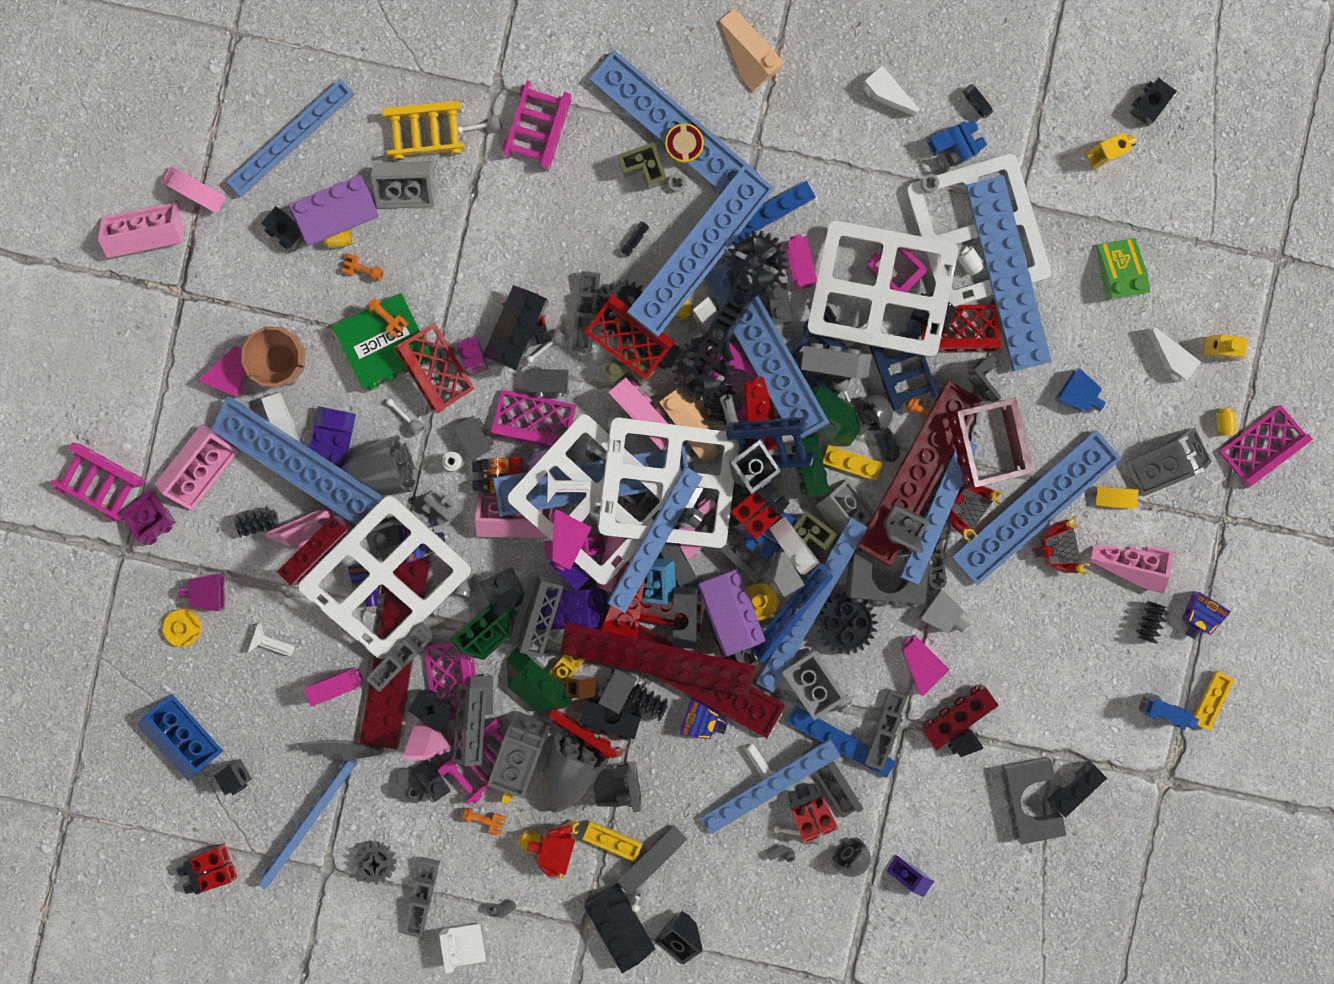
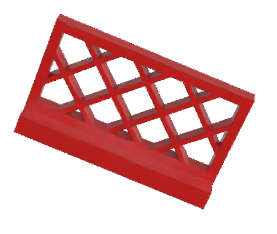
M612 294L584 333L644 379H647L674 344V341L663 332L658 337H655L629 316L627 311L630 307ZM607 308L615 312L616 320L604 321L603 313ZM627 321L630 323L631 332L620 333L618 322ZM616 322L618 334L606 335L605 324ZM602 324L604 336L596 337L590 332L594 325ZM643 333L646 336L647 344L636 345L634 334ZM632 334L633 346L622 347L620 336ZM618 336L619 348H610L607 343V337ZM650 345H658L664 350L659 356L651 357ZM647 346L649 357L638 359L636 347ZM634 348L635 359L626 360L623 357L622 349ZM649 360L650 369L646 374L639 369L638 361Z
M996 305L955 306L957 308L955 312L957 316L951 321L949 327L957 335L954 338H948L942 333L937 353L998 352L1001 348V340H999V321ZM965 310H971L976 315L970 322L962 315ZM984 310H993V318L990 321L981 315ZM958 317L967 324L961 331L953 325ZM977 317L986 324L980 331L972 324ZM921 324V341L924 340L927 329L926 325ZM987 326L994 331V338H987L982 334ZM968 327L977 333L973 338H967L963 334Z
M435 323L394 346L395 351L433 413L442 412L445 410L444 408L475 389ZM432 329L437 335L435 343L425 341L427 332ZM414 340L421 342L419 353L413 352L408 344ZM425 343L434 345L432 356L422 354ZM438 346L445 348V359L435 357ZM422 356L431 358L429 369H424L420 365ZM435 360L444 362L442 373L433 371ZM448 363L455 365V376L445 374ZM432 373L441 375L439 386L431 383ZM445 376L454 378L452 389L442 387ZM458 379L463 380L468 387L462 392L455 390ZM442 389L451 391L450 399L445 403L440 398Z

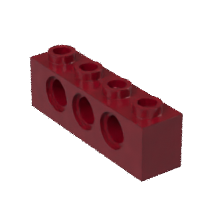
M975 685L969 690L970 693L965 697L960 696L950 708H943L938 712L939 716L934 719L930 718L922 724L921 731L936 750L999 706L984 685ZM977 700L978 706L975 709H970V702ZM957 711H962L963 716L960 720L954 719V714ZM946 722V730L939 731L938 726L941 723Z

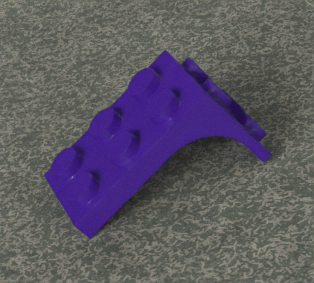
M600 588L580 589L577 591L563 590L551 630L564 629L566 622L589 628L602 626L608 611V594L606 590ZM557 590L546 591L548 598L555 596ZM549 604L541 607L540 612L543 617L551 613L552 608ZM539 623L536 625V629L545 630V623Z

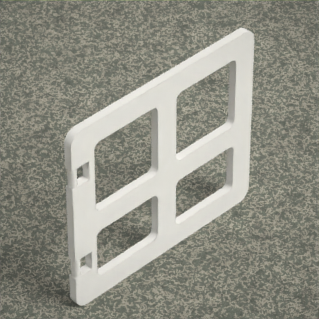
M1006 154L936 175L939 179V187L936 190L959 183H963L966 186L967 184L978 182L979 177L1002 170L1005 171L1017 207V211L1013 212L1016 225L1023 227L1034 263L1033 267L1028 268L1031 283L1044 280L1050 276L1051 268L1015 155ZM926 179V186L928 188L930 186L934 188V186L932 185L934 183L933 180L928 181V179ZM922 180L913 182L908 186L907 194L921 237L955 244L978 238L975 224L936 235L923 197L925 192L920 186ZM925 252L936 284L941 257L937 254ZM943 266L942 275L947 276L945 266ZM987 280L957 290L951 288L948 302L952 303L953 307L991 296L993 293L990 281ZM972 290L973 296L963 299L962 292Z
M832 221L828 226L817 279L818 282L816 283L808 322L809 332L815 335L927 357L935 356L939 350L959 252L958 246L955 243L842 221ZM841 237L883 245L877 281L874 286L834 279L832 277ZM898 248L940 255L941 260L932 297L890 289V281ZM944 265L950 266L948 276L942 275ZM835 293L870 300L872 305L867 328L859 329L825 322L823 317L828 294ZM892 304L927 311L929 319L924 340L920 341L882 333L881 325L885 306ZM932 323L938 324L936 335L930 334Z
M588 415L578 417L508 495L509 503L551 541L553 523L527 501L526 495L553 466H557L571 480L590 481L591 483L590 492H586V497L569 516L582 522L597 505L601 506L604 477L600 482H594L566 456V451L583 433L589 434L608 451L609 434ZM616 440L613 442L612 452H619V443ZM624 448L622 460L624 464L643 466ZM639 480L659 498V503L642 522H638L617 503L615 520L619 523L651 526L654 522L651 517L660 509L662 483ZM606 501L605 510L611 513L612 501ZM627 538L603 565H598L582 549H580L574 562L599 584L605 585L611 581L625 563L636 553L643 539ZM619 555L623 560L614 567L610 563Z
M614 418L610 423L598 531L607 536L644 539L651 526L617 523L615 520L620 480L622 478L662 483L661 509L682 473L679 469L682 442L688 440L719 444L724 447L721 473L719 475L697 473L703 477L698 487L718 490L714 530L712 533L673 529L666 542L716 548L725 546L734 486L729 462L738 454L737 440H728L726 431ZM633 433L667 438L665 467L661 469L624 464L622 460L626 434ZM614 440L620 441L619 452H612ZM606 501H612L611 513L605 512Z
M387 495L299 582V590L351 636L362 643L372 654L379 659H384L470 575L471 568L462 557L392 495ZM387 514H392L411 533L383 561H378L360 545V541ZM421 543L426 544L453 569L425 599H421L393 574V571ZM350 555L368 570L370 574L342 602H337L318 584L345 556ZM381 584L385 585L412 609V612L385 639H380L352 615V612ZM320 594L328 600L325 605L317 599ZM364 633H367L372 638L369 643L361 637Z

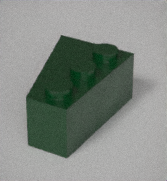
M817 436L802 439L805 453L814 452L815 457L811 467L795 468L797 476L801 475L802 483H799L801 494H805L807 498L831 493L832 490L828 486L827 472L824 469L823 457ZM794 441L793 446H791L792 454L797 453Z

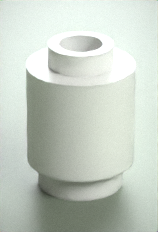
M964 246L959 250L957 259L967 273L975 275L983 269V261L973 246Z
M448 452L443 456L442 464L449 471H458L462 468L464 459L457 452ZM450 458L455 459V463L453 465H450L449 463Z

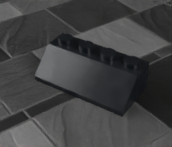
M513 285L483 353V357L519 371L549 300L534 292Z
M618 883L585 900L584 908L621 973L640 964L656 949Z

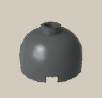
M878 394L868 395L858 400L859 404L856 406V410L862 424L867 423L870 427L867 429L868 431L877 434L890 425L893 420V405L889 400Z
M850 838L851 842L847 844L843 842L835 850L832 856L834 860L832 865L844 876L856 877L866 872L870 865L871 855L868 847L861 839Z

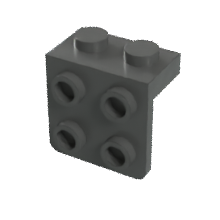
M894 503L883 522L888 539L894 544L900 543L905 545L906 549L913 553H916V551L919 553L923 552L924 548L920 538L929 525V520Z

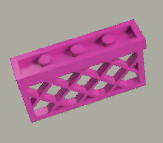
M501 390L491 434L494 437L551 448L561 437L557 436L554 429L563 424L566 430H568L573 424L576 405ZM504 396L513 397L516 403L506 408L503 403ZM525 400H530L535 407L525 412L520 404ZM544 404H550L553 411L544 416L539 407ZM519 406L523 414L513 419L509 411ZM562 408L571 409L570 416L563 420L558 411ZM537 409L542 418L532 423L528 414ZM505 413L512 420L506 425L498 424L500 416ZM556 413L561 422L551 427L547 418ZM523 417H526L531 424L525 429L519 428L516 423ZM544 420L550 429L543 433L538 432L535 426Z
M1280 405L1221 449L1219 453L1243 481L1242 484L1247 489L1313 439L1309 434L1304 433ZM1278 411L1284 417L1283 424L1273 423L1274 414ZM1268 425V436L1258 435V426ZM1273 426L1283 427L1282 437L1272 436ZM1293 428L1299 435L1294 439L1286 438V429ZM1245 436L1254 437L1253 447L1242 446ZM1257 438L1268 439L1267 449L1256 448ZM1271 439L1282 440L1280 450L1270 449ZM1229 448H1237L1238 459L1230 458L1225 451ZM1242 449L1252 450V460L1241 459ZM1256 451L1266 452V460L1264 462L1255 461ZM1241 462L1251 464V470L1246 475L1240 470Z
M452 642L426 645L424 647L430 690L436 693V689L440 685L447 691L441 700H445L449 693L457 699V694L452 691L455 685L458 683L459 685L470 686V677L476 676L474 657L462 655L458 651V655L454 659L446 653L450 647L454 646ZM430 649H437L442 653L437 661L431 657ZM444 656L452 661L448 669L439 664ZM454 664L461 671L458 678L449 672ZM436 666L444 672L439 680L433 675V670ZM446 675L455 681L450 688L442 683ZM456 711L450 720L456 719Z

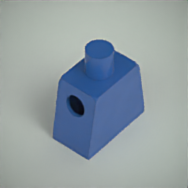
M1079 368L1073 370L1055 401L1081 412H1088L1091 407L1100 412L1106 404L1105 401L1098 397L1102 388Z

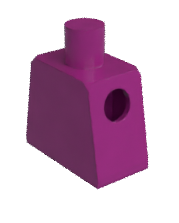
M477 335L457 342L465 369L470 375L489 370Z
M225 573L189 579L188 586L179 587V598H188V605L190 607L213 611L225 610Z

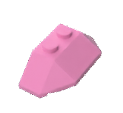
M325 507L265 533V536L290 547L297 546L300 549L332 516H337L338 513ZM332 521L329 525L333 527L335 521Z

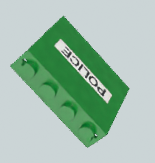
M402 293L379 304L394 319L397 315H400L409 323L407 326H404L399 322L398 325L404 330L400 332L397 328H394L393 331L398 334L396 338L386 330L389 324L381 315H378L375 311L370 313L368 309L332 326L362 389L372 391L380 387L379 383L383 381L388 383L397 378L396 375L402 372L403 374L409 373L395 351L394 346L420 332V329L406 303L408 301ZM414 340L408 344L413 352L419 353L421 342ZM425 343L422 354L432 356ZM422 356L420 365L428 364L431 362V359Z

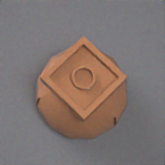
M266 326L250 334L242 346L241 363L251 380L264 388L280 389L290 383H296L305 367L307 348L302 346L298 336L286 328Z

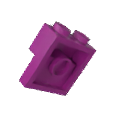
M152 490L121 512L137 542L145 546L154 544L160 534L170 532L173 528L172 525L176 523L169 510L162 505L156 493Z

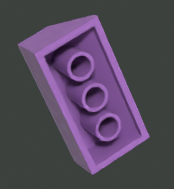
M361 175L289 204L291 215L308 247L379 217L371 194Z
M739 569L697 584L724 657L766 641Z

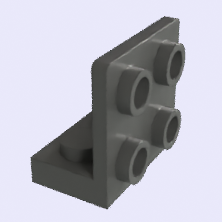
M993 355L985 357L967 372L970 382L974 386L978 385L982 390L980 393L983 398L991 402L1002 398L984 376V374H988L995 368L993 364L997 360Z
M395 516L387 518V523L379 522L369 532L376 551L400 544L398 525L402 523Z

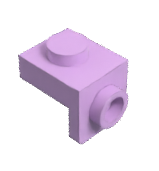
M540 448L532 455L534 459L528 463L530 466L528 468L529 471L547 453V449L542 451Z

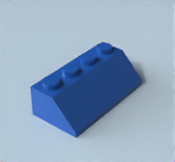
M173 694L145 714L137 723L140 729L187 781L202 771L223 752L220 746Z

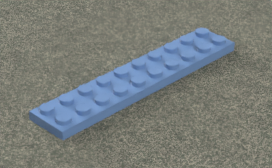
M613 50L590 77V82L664 145L667 134L674 126L684 123L698 128L704 140L703 151L697 159L686 164L720 193L725 190L744 164L760 176L757 171L617 51Z
M744 164L627 311V314L655 337H658L775 188Z
M1004 175L967 184L965 188L1012 371L1052 362Z
M730 260L710 271L704 278L721 309L731 291L730 281L726 275L730 267L725 266V264L730 263ZM746 276L745 283L747 286L751 285V282ZM742 293L737 295V301L740 304L744 301ZM756 297L734 329V333L758 376H762L765 379L769 396L782 418L805 417L806 426L803 434H801L803 439L830 424L760 298Z
M226 397L211 431L354 525H357L384 498L232 397Z
M1094 430L976 534L977 537H972L970 539L971 543L967 542L951 557L978 586L1122 458L1097 430Z
M685 446L681 449L679 465L681 471L688 467ZM667 449L632 456L644 467L662 469L665 467ZM606 460L576 464L596 483L600 482L604 477ZM559 468L549 470L555 480H571ZM527 473L493 478L500 516L520 513L509 503L508 495ZM546 473L526 495V499L537 510L581 503L586 497V492H556L547 503ZM622 478L619 484L618 497L649 492L650 490L637 479Z

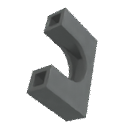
M854 551L848 564L846 597H850L851 601L863 602V599H870V603L874 604L889 601L888 605L900 606V602H904L909 607H919V604H925L929 562L919 585L902 579L900 585L893 591L882 592L875 586L872 579L873 557L866 552Z
M1048 757L1003 765L1001 779L1003 783H1006L1007 790L1004 791L1006 801L1010 803L1011 809H1008L1010 820L1014 823V828H1012L1014 839H1017L1023 845L1067 836L1063 816L1059 813L1032 817L1025 814L1021 806L1022 794L1028 786L1055 779L1052 760Z

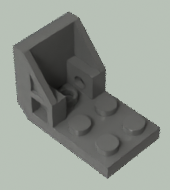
M1194 427L1169 440L1163 446L1126 461L1125 464L1143 497L1203 472L1212 460Z
M516 711L505 734L487 786L524 799L552 724Z
M628 761L606 765L600 777L593 785L596 806L621 807L628 805V807H632L633 813L640 812L642 797L636 762Z

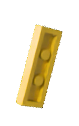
M830 445L827 446L823 458V464L874 481L878 480L883 464Z
M1215 670L1193 717L1199 719L1198 726L1209 731L1211 730L1235 679Z
M591 820L583 836V840L634 862L643 845L640 841Z

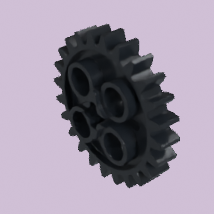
M620 280L616 282V285L613 282L610 283L609 288H603L604 293L598 294L601 300L595 301L599 307L594 308V311L600 312L612 294L631 308L632 304L628 300L629 296H633L636 301L643 293L641 291L643 285L636 288V282L634 281L629 285L628 280H625L623 285ZM607 308L603 313L604 321L615 320V315H609L610 312H614L610 308ZM627 321L621 322L622 325L619 327L620 333L631 332L630 323ZM615 323L605 324V329L609 332L608 335L618 334ZM637 333V334H634V337H635L636 340H639V339H641L640 334L643 335V336H644V334H643V333ZM632 334L620 336L622 343L626 342L627 338L629 342H633ZM618 336L614 337V341H618Z
M846 592L843 593L842 597L837 593L835 595L836 599L832 596L828 597L830 603L825 601V608L820 610L822 614L816 617L820 619V622L815 623L816 626H820L816 633H822L819 640H826L824 646L831 644L830 651L838 648V654H841L844 650L845 654L849 655L850 649L855 654L857 653V647L859 650H864L863 644L870 645L867 639L875 638L871 632L877 631V629L873 628V625L878 622L872 620L876 614L870 613L873 606L866 607L868 600L864 602L851 601L850 597H846ZM843 605H847L849 607L850 611L848 615H845L842 612ZM858 611V614L848 622L849 626L843 627L845 624L843 620H849L854 612ZM832 618L837 622L835 629L829 626V621ZM858 618L862 619L863 621L862 628H858L856 626V620ZM841 627H843V628L841 629V631L839 632V634H838L837 636H835V633H836ZM845 632H848L851 636L849 642H845L843 639Z

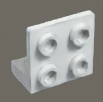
M480 923L442 929L439 937L445 973H452L456 966L486 961Z

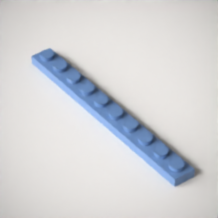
M852 517L850 518L824 563L834 577L777 646L757 680V684L774 692L783 676L782 671L789 666L857 548L856 545L868 528L866 525Z

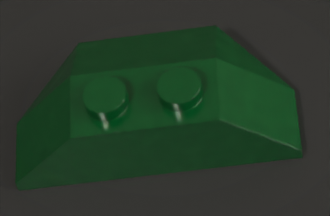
M822 386L810 387L830 424L816 432L832 442L851 446L860 432L854 406Z
M488 604L459 628L449 640L462 655L484 660L511 637L515 608L496 617L490 604Z
M518 646L506 659L508 688L536 712L565 709L573 699L565 697V684L556 678L535 657L520 653Z

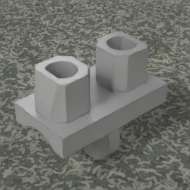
M433 490L424 497L425 502L422 509L429 514L434 509L440 514L436 517V521L441 525L448 521L450 522L459 513L453 507L455 503L450 500L453 496L451 492L445 495L442 492L437 494Z

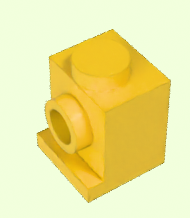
M525 829L524 834L519 835L517 846H520V849H523V852L527 854H535L527 852V844L529 840L539 842L541 833Z

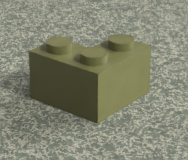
M654 142L618 154L624 178L643 171L648 189L667 183V178Z
M634 348L622 350L623 357L626 360L635 359ZM637 351V358H643L641 354ZM614 357L602 367V370L614 384L629 372L641 386L656 375V372L653 370L649 377L644 379L617 357ZM646 360L638 361L639 369L646 374L650 369V365Z
M805 511L793 527L807 547L814 541L823 549L829 551L840 537L839 534L808 511Z

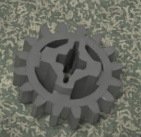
M374 841L372 846L367 843L365 848L362 847L359 850L361 854H357L355 857L359 861L355 862L354 866L359 867L356 871L357 874H363L360 878L361 880L366 877L368 878V884L371 880H374L375 885H377L379 879L384 883L386 877L391 878L393 875L391 872L396 870V867L393 865L397 863V859L392 858L396 853L389 852L391 846L385 848L384 842L378 846L377 841ZM371 852L370 858L364 859L365 855ZM387 867V870L381 874V868Z

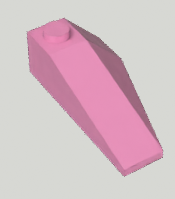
M1093 546L1090 562L1144 589L1164 594L1170 576L1173 551L1157 547L1137 549L1136 546H1129V549H1119L1117 546Z
M420 720L413 727L403 759L425 760L434 757V754H443L444 749L446 752L452 751L454 743L443 731L438 732Z

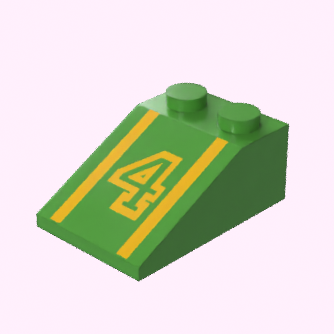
M1136 238L1097 244L1106 301L1150 293L1148 274Z

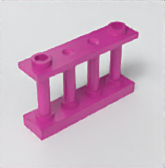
M527 80L526 84L521 86L519 93L521 100L509 138L504 141L502 151H504L506 158H510L511 152L539 160L541 168L549 171L572 96L570 93L563 92L562 97L559 96L557 98L532 90L531 81ZM528 97L556 105V108H558L557 114L550 116L525 108ZM522 116L550 123V126H553L551 133L543 134L521 127ZM517 133L543 141L547 145L545 152L542 151L540 153L515 145Z
M72 443L69 450L74 452L73 455L75 457L62 480H51L50 483L56 486L55 489L64 494L67 492L105 513L106 518L115 522L116 520H124L119 513L131 489L135 488V486L142 487L146 480L80 443ZM87 459L91 461V467L77 490L68 484L80 462ZM103 468L108 471V476L96 498L93 499L85 493L98 469L101 470ZM119 477L125 480V485L111 509L102 504L115 478L118 479Z
M498 717L484 728L482 752L493 765H495L497 756L485 744L486 741L484 739L491 735L502 745L504 735L500 732L499 726L502 722ZM452 756L437 771L441 776L446 773L448 775L451 774L470 796L465 803L467 805L471 802L475 804L483 797L481 793L489 787L487 784L490 777L479 765L469 766L484 782V785L475 791L457 770V763L453 762Z

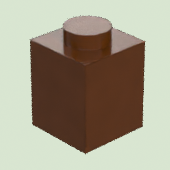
M579 675L565 678V697L583 699L595 696V677Z

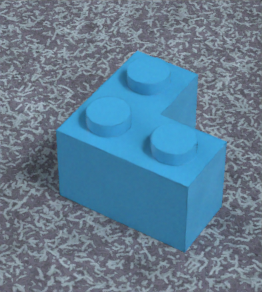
M655 560L644 580L642 602L668 604L674 599V589L676 587L674 560Z

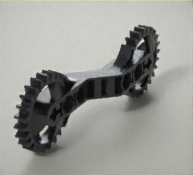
M753 230L752 236H750L748 232H745V238L738 236L739 243L732 242L734 249L728 248V251L732 253L731 256H725L726 259L730 260V263L725 264L726 267H730V270L726 272L731 286L728 299L712 321L708 332L700 337L691 339V345L685 343L686 349L679 348L678 350L681 355L674 356L678 359V362L672 363V365L677 367L676 370L672 371V373L677 374V377L673 380L680 381L677 388L684 387L682 393L689 392L688 398L696 395L697 401L701 397H703L704 401H707L709 397L716 399L715 393L721 396V389L724 391L728 390L725 384H732V381L728 378L735 376L734 373L730 372V369L735 368V366L729 364L734 360L729 346V340L734 329L747 312L751 302L756 297L769 293V287L776 289L774 283H782L779 279L780 276L786 277L782 270L788 269L784 262L789 261V259L783 258L787 251L780 250L784 245L783 243L776 244L779 238L775 237L771 240V233L765 236L764 231H760L758 235L757 231ZM775 247L777 251L767 258L764 254ZM739 251L748 256L746 259L737 256L736 252ZM754 259H758V262L760 263L759 266H756V264L753 262ZM770 266L778 270L777 274L766 270L767 267ZM749 269H752L753 271H756L757 273L749 272ZM748 275L752 277V284L749 286L745 283V278ZM739 293L744 295V301L741 304L737 301ZM718 329L723 331L722 339L716 337ZM710 346L713 347L715 350V355L713 357L709 356L708 349ZM684 357L694 361L692 367L683 362ZM701 366H704V369L706 370L705 373H702L703 370L700 368ZM716 372L725 378L723 381H720L711 376ZM693 374L695 379L686 384L684 380Z

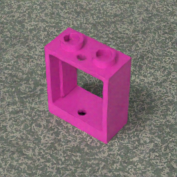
M801 234L791 236L785 245V250L789 259L788 262L795 291L814 287L818 281L807 236L801 237Z
M898 248L918 270L900 288L890 281V289L907 292L928 269L908 249ZM875 252L867 260L870 264L866 268L876 278L879 271L876 264L881 260L882 252L879 255Z
M354 667L304 688V691L312 707L355 690L362 685L361 681L363 679L360 671H356Z

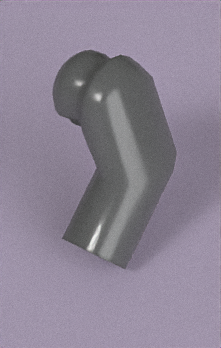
M779 845L766 852L770 861L780 856L787 859V862H792L796 857L794 850L784 845Z
M510 900L505 905L490 904L487 907V912L490 916L504 918L517 906L514 901Z

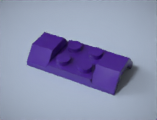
M318 406L309 448L341 469L347 461L356 414Z

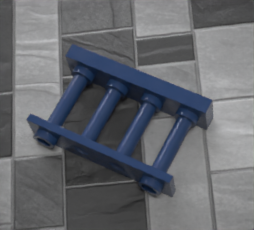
M807 319L802 326L804 334L790 350V353L794 359L806 342L813 337L817 338L820 344H823V348L838 346L841 347V350H848L831 337L810 333L808 330L809 319ZM797 364L802 375L812 384L822 386L837 396L840 394L835 388L831 391L823 385L830 374L821 373L815 379L808 373L809 370H803Z
M912 322L906 325L908 331L895 335L919 340L920 332L918 327L914 326ZM869 345L887 398L893 405V411L901 409L903 401L930 392L932 397L939 395L938 391L940 388L938 382L933 380L925 356L903 352L887 358L882 353L884 348ZM915 356L918 357L921 367L896 376L890 375L888 369L890 365ZM924 374L927 385L903 394L897 393L895 389L897 383Z
M805 417L732 422L726 432L728 440H737L741 453L747 449L745 439L754 438L756 441L760 439L765 446L763 437H774L779 455H771L779 469L811 467L815 457L814 452L805 453L801 434H803L806 426ZM782 436H793L797 453H786Z

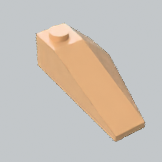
M735 8L719 20L732 52V57L738 68L740 78L753 93L782 70L784 62Z
M684 387L676 389L659 402L675 425L712 430L702 397L698 401L696 400V395L688 398L689 392L682 393ZM687 440L704 465L720 454L717 444Z

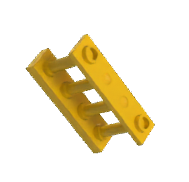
M460 101L382 108L384 118L391 122L394 150H387V155L393 158V160L399 161L409 156L440 153L459 155L462 153L461 151H466L464 143L458 142L456 116L458 113H462ZM439 115H446L449 119L451 144H439L437 124ZM427 116L430 122L432 146L420 147L418 120L420 117ZM408 118L411 125L413 148L401 149L399 122L401 121L400 119Z

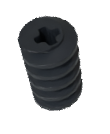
M726 385L728 388L727 391L721 389V396L727 394L728 398V394H736V392L731 389L734 386ZM715 393L716 399L710 398V401L714 404L708 405V408L712 410V412L706 413L711 418L708 421L726 425L727 422L724 419L725 415L720 401L721 396Z
M265 506V512L258 508V514H255L254 510H250V516L246 512H243V518L239 514L235 515L236 529L241 538L243 535L245 537L249 536L250 533L256 534L257 531L271 530L272 526L274 528L279 527V520L275 509L270 510L268 506Z
M1147 601L1146 603L1150 608H1144L1148 615H1141L1145 622L1138 623L1143 629H1136V633L1140 635L1137 638L1158 644L1154 637H1161L1157 629H1164L1159 623L1167 621L1162 615H1169V612L1165 610L1168 607Z
M638 683L631 690L625 704L631 700V707L638 704V711L644 707V714L646 715L651 711V718L658 715L659 722L667 709L668 699L664 698L660 701L661 695L658 694L654 697V691H650L647 694V687L640 690L641 684Z

